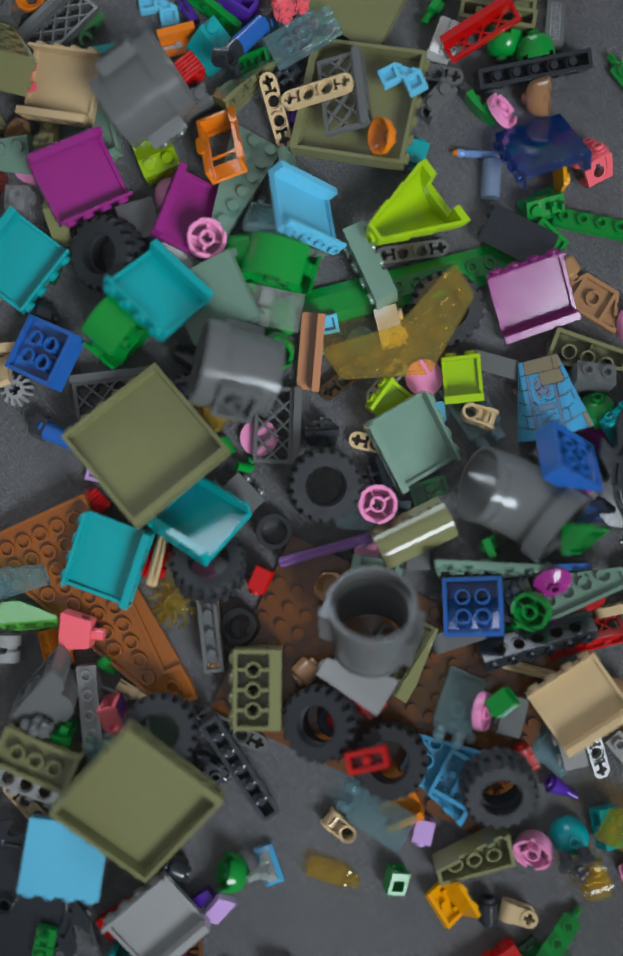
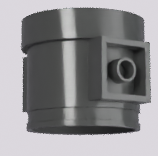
M149 29L134 40H131L129 35H126L98 56L94 64L99 70L98 74L88 79L94 95L106 114L126 140L135 148L149 140L155 150L159 147L161 149L166 147L170 143L169 140L174 136L179 137L186 132V117L200 108L185 80Z
M207 318L202 328L193 360L188 390L189 404L211 408L210 415L249 424L255 413L260 416H267L274 404L281 381L285 355L284 342L264 336L265 327L226 318L225 322Z
M379 566L359 567L343 574L332 585L331 590L326 591L324 596L325 603L323 607L320 606L316 617L319 618L317 623L319 638L331 641L333 653L338 663L346 671L358 677L368 679L382 678L394 673L402 665L411 667L423 636L426 616L425 612L418 610V599L412 585L399 573ZM375 614L390 619L398 625L401 631L387 638L366 639L349 633L342 625L356 616Z

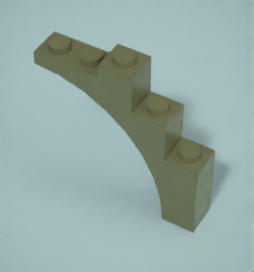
M48 122L41 124L39 134L34 136L33 148L35 152L61 141V124ZM44 199L42 209L52 239L63 248L71 247L74 243L72 239L75 234L73 226L70 228H66V226L59 228Z

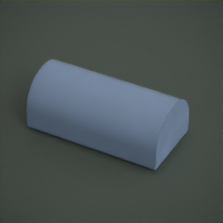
M486 158L482 161L481 200L499 201L501 159Z

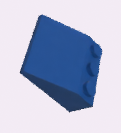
M29 314L4 366L61 393L83 348L82 343L86 342V340L68 330Z
M551 420L535 432L541 476L545 481L560 487L597 492L603 490L595 448L592 443L554 420Z
M502 576L442 578L444 637L504 636Z

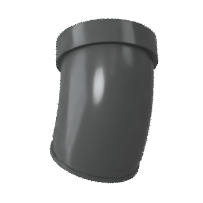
M489 446L480 448L469 459L463 470L457 493L458 510L465 521L491 528L512 539L521 546V552L536 564L543 561L562 541V526L564 523L576 524L592 500V497L582 489L560 487L545 481L541 476L540 466L511 453Z

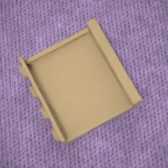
M36 41V43L28 42L27 45L34 50L33 56L37 63V71L33 72V83H37V91L27 93L24 106L16 105L15 113L28 120L92 129L94 127L98 100L89 85L88 79L98 74L99 70L94 64L96 58L101 55L100 51L93 47L82 49L76 45L65 47L59 43L49 45L43 41Z
M587 650L583 651L577 656V660L572 663L569 661L560 667L562 670L557 673L552 672L544 677L545 681L539 685L537 683L531 685L527 689L528 692L525 693L569 758L623 724V694L592 650L589 652Z

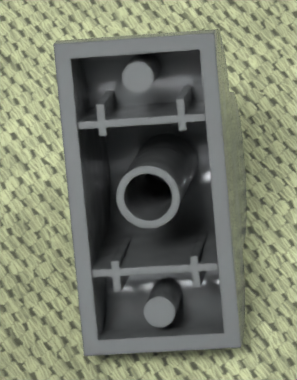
M58 645L18 691L8 718L9 720L20 724L25 718L32 721L34 716L41 715L44 719H49L50 722L62 723L72 717L78 698L76 672L70 669L72 662L71 654L66 648Z

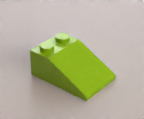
M149 140L142 142L137 148L132 146L148 186L159 183L164 178L172 177L180 163L171 140H169L170 143L162 149L159 147L156 150Z

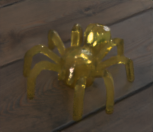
M167 581L160 582L159 585H166L167 596L164 593H157L148 597V600L163 596L165 599L164 603L151 610L155 612L164 607L157 616L159 623H165L174 615L172 622L165 627L166 629H169L178 618L176 612L183 616V622L178 627V629H181L186 624L187 615L180 609L191 611L190 615L195 613L196 609L182 606L190 602V600L187 598L182 601L183 596L180 597V593L176 595L177 587H175L171 595L169 583Z

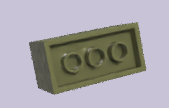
M0 21V91L26 97L27 90L31 87L32 72L36 69V59L14 25Z
M236 644L235 648L230 652L229 662L230 665H233V669H231L229 675V684L233 685V689H231L229 694V705H233V708H231L229 713V725H233V731H281L283 645ZM252 664H255L258 668L257 670H254L250 666H252ZM251 685H256L257 689H253Z
M12 722L6 726L0 739V769L61 795L80 774L91 746H83L82 742L72 739L69 747L51 742L49 738L31 737L28 731L21 729L19 723Z

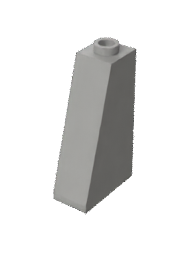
M332 657L322 659L317 666L319 670L316 674L317 676L376 716L381 712L400 681L397 677L390 675L375 679L355 676L346 671Z

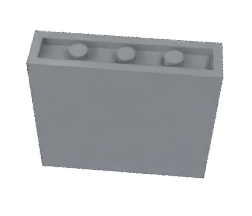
M163 870L159 874H154L149 879L147 885L139 887L134 892L133 897L129 900L125 899L114 913L110 912L103 919L101 933L103 934L108 930L132 956H181L210 931L211 920Z

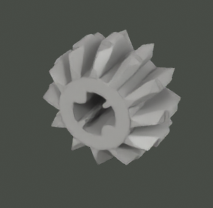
M12 374L11 384L1 387L5 389L0 393L2 396H6L4 401L6 403L10 402L11 406L14 407L17 404L22 407L24 401L29 403L30 399L28 396H34V393L30 392V390L34 389L33 385H29L31 380L28 378L24 379V376L21 374L18 377Z

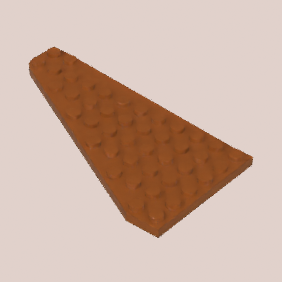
M86 493L0 531V573L43 609L56 615L59 620L61 613L66 609H72L96 617V628L106 629V637L104 641L95 640V644L90 648L101 657L103 655L110 657V664L146 695L158 691H169L174 695H181L183 700H188L189 702L199 698L189 673L139 588H137L132 606L127 610L119 608L120 604L70 585L60 586L62 581L60 575L68 562L66 561V556L73 546L72 537L79 527L77 524L78 518L85 511H94Z

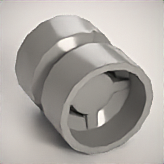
M0 633V663L20 662L21 650L18 647L21 646L22 634Z

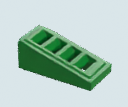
M265 45L241 56L238 59L241 74H245L273 59L269 48ZM247 61H250L251 67L248 66ZM242 62L244 65V70H241L240 63Z

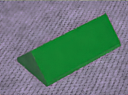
M564 523L562 526L561 553L563 555H582L611 529L608 526Z

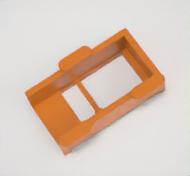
M231 105L225 110L197 120L199 137L195 140L197 153L202 155L205 173L212 185L248 172L235 107ZM232 129L235 148L212 157L209 137ZM236 153V159L214 167V160Z

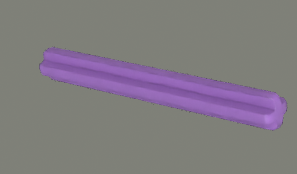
M369 533L281 556L278 558L280 567H285L369 544L372 542V538Z

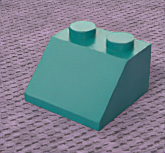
M213 16L197 29L186 45L187 51L191 50L202 63L208 78H211L222 69L213 65L211 61L212 50L217 46L222 47L231 37L216 17Z

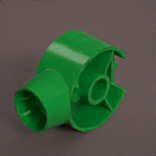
M266 232L230 234L227 236V242L223 251L236 247L239 255L235 256V259L245 280L250 279L259 284L289 293L311 294L322 256H309L310 246L284 236Z
M107 296L95 308L81 329L91 339L90 341L83 342L82 345L110 369H116L128 361L150 336L148 330L142 324H138L134 317L127 310H123L119 303L110 296Z

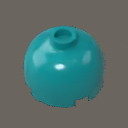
M572 815L558 817L554 819L549 827L548 835L553 848L557 852L569 850L571 857H577V848L582 846L588 847L590 840L589 832L584 823L577 817Z

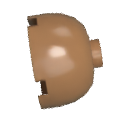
M542 76L531 80L527 85L526 92H522V104H526L527 111L537 117L550 115L551 77Z

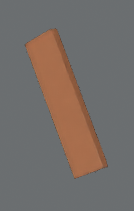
M302 313L296 387L319 392L326 314Z

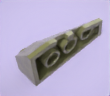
M278 57L242 74L238 78L224 83L221 87H217L212 95L215 106L222 111L233 105L237 113L261 90L260 76L265 72L274 74L283 66L282 59ZM266 76V80L263 81L264 84H268V76Z
M426 622L424 623L423 636L412 666L402 665L397 671L390 674V676L400 679L392 695L404 703L408 701L418 683L438 632L437 628Z

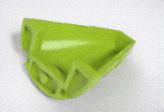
M425 158L416 165L390 199L384 202L369 222L365 238L369 244L374 246L402 242L414 237L457 229L467 224L471 219L460 204L454 207L452 211L432 185L437 173Z

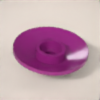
M562 567L547 568L536 575L532 583L534 591L541 592L546 597L557 596L570 587L572 576L567 569Z

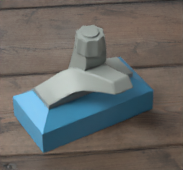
M272 841L254 847L253 851L258 867L246 876L247 883L262 879L266 887L285 881Z

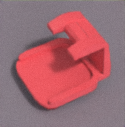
M271 0V8L276 21L286 25L292 21V16L295 14H305L309 10L310 0Z
M588 137L582 140L581 146H570L565 149V153H568L569 157L568 165L574 169L581 168L585 178L579 180V183L584 188H590L613 175L612 153L603 142H596L592 137ZM599 164L603 169L596 171L597 175H594L596 165Z

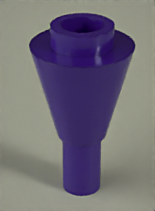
M551 774L544 781L545 791L548 793L568 796L574 800H577L579 797L578 792L570 789L555 774Z

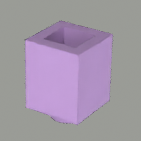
M424 815V819L412 824L409 836L414 845L419 847L431 846L436 825L434 817Z

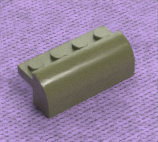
M460 0L456 21L463 22L495 0ZM513 0L522 21L506 31L511 32V29H518L523 31V35H527V32L534 30L536 26L537 0ZM509 11L503 15L502 21H510L515 17ZM490 23L485 29H496L497 24Z
M438 496L390 519L388 522L368 530L388 569L459 536L447 507L440 501Z

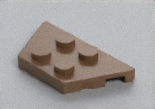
M587 272L570 282L575 306L580 311V315L608 333L615 334L617 329L615 328V323L618 316L617 303L619 301V292Z

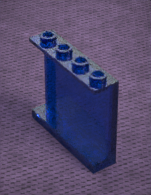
M561 114L495 133L494 151L500 155L502 163L505 162L509 173L514 175L516 183H519L523 190L526 189V178L575 163L579 165L583 172L591 170L592 151Z

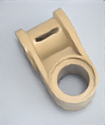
M470 402L462 408L460 418L465 423L494 431V422L500 411ZM465 410H473L474 417L467 416Z
M332 805L328 814L320 819L321 825L343 843H352L356 838L355 824L337 807ZM349 828L352 830V833L345 835L342 830Z
M502 897L498 913L500 921L527 929H532L537 925L538 917L530 904L516 901L509 897Z

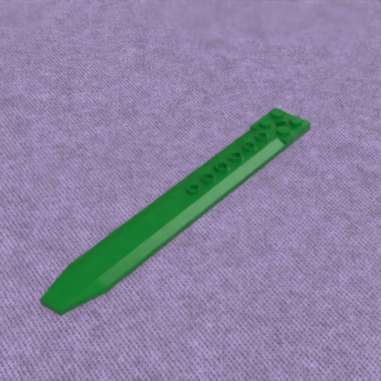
M488 245L389 270L388 273L398 294V301L392 304H396L398 308L410 304V296L414 292L415 286L423 278L433 273L445 270L458 271L469 276L471 281L474 280L478 284L476 286L478 288L487 285L485 275L490 274L489 271L496 268H501L502 270L507 268L510 263L517 261L512 260L511 256ZM359 278L314 289L310 295L294 294L274 299L258 308L259 312L265 311V314L259 316L261 320L252 324L265 327L264 336L271 332H280L289 336L301 333L303 312L326 315L337 313L338 323L372 315L376 307L374 304L371 305L366 295L368 292L366 288L362 289ZM441 290L435 293L431 299L455 294L456 292Z

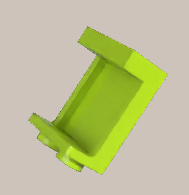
M476 350L465 351L464 355L456 356V353L444 354L445 357L441 358L445 405L484 401L480 353L476 354Z
M386 376V378L383 377L379 381L376 392L370 394L367 398L365 408L375 416H378L413 395L394 381L393 377Z

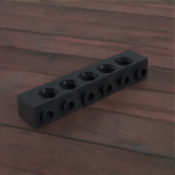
M591 47L477 69L473 73L475 92L481 93L528 84L531 80L542 76H550L553 79L587 72L593 68Z
M586 610L548 621L546 626L539 630L527 631L521 629L504 634V636H497L477 642V653L485 672L490 670L496 671L501 667L516 665L527 659L534 660L544 654H554L561 649H571L578 644L591 643L597 639L598 628L591 614Z
M215 709L199 720L200 729L263 823H266L280 813L277 802Z

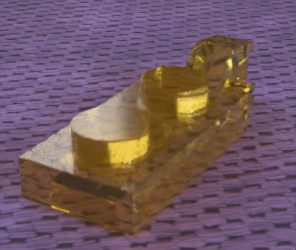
M311 854L305 875L341 888H347V886L358 888L360 876L352 874V870L348 866Z

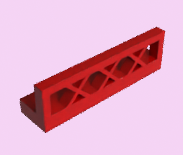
M495 0L439 36L451 63L454 64L522 20L514 6L513 0ZM509 11L513 13L515 18L510 21H502L504 14ZM490 23L497 24L493 32H484L486 26ZM471 35H479L477 42L474 44L467 43ZM456 45L462 46L461 52L455 56L449 50Z
M620 615L594 618L596 626L600 628L597 633V639L591 643L578 644L571 649L558 650L554 654H549L550 658H560L586 650L590 651L623 643V621ZM616 620L619 627L611 628L606 624Z

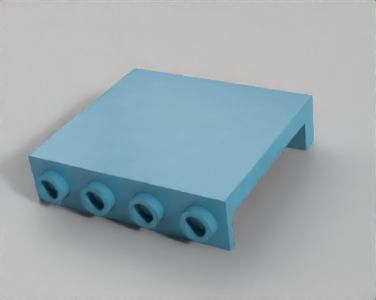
M280 160L270 168L268 174L277 231L331 255H335L347 247V243L336 239L329 201L338 195L337 188L283 160Z
M32 814L28 823L17 894H22V897L25 898L42 896V899L45 900L63 898L62 900L65 902L81 900L84 904L99 902L106 856L92 845H88L78 835L71 833L61 823L54 821L51 816Z

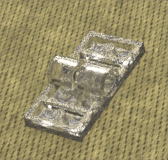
M247 283L259 312L265 311V314L259 316L261 320L252 324L299 333L306 294Z

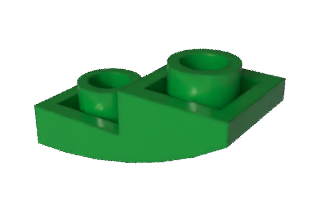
M473 89L468 91L463 99L464 104L478 119L493 127L497 121L491 114L488 104L482 105L480 96L475 94Z

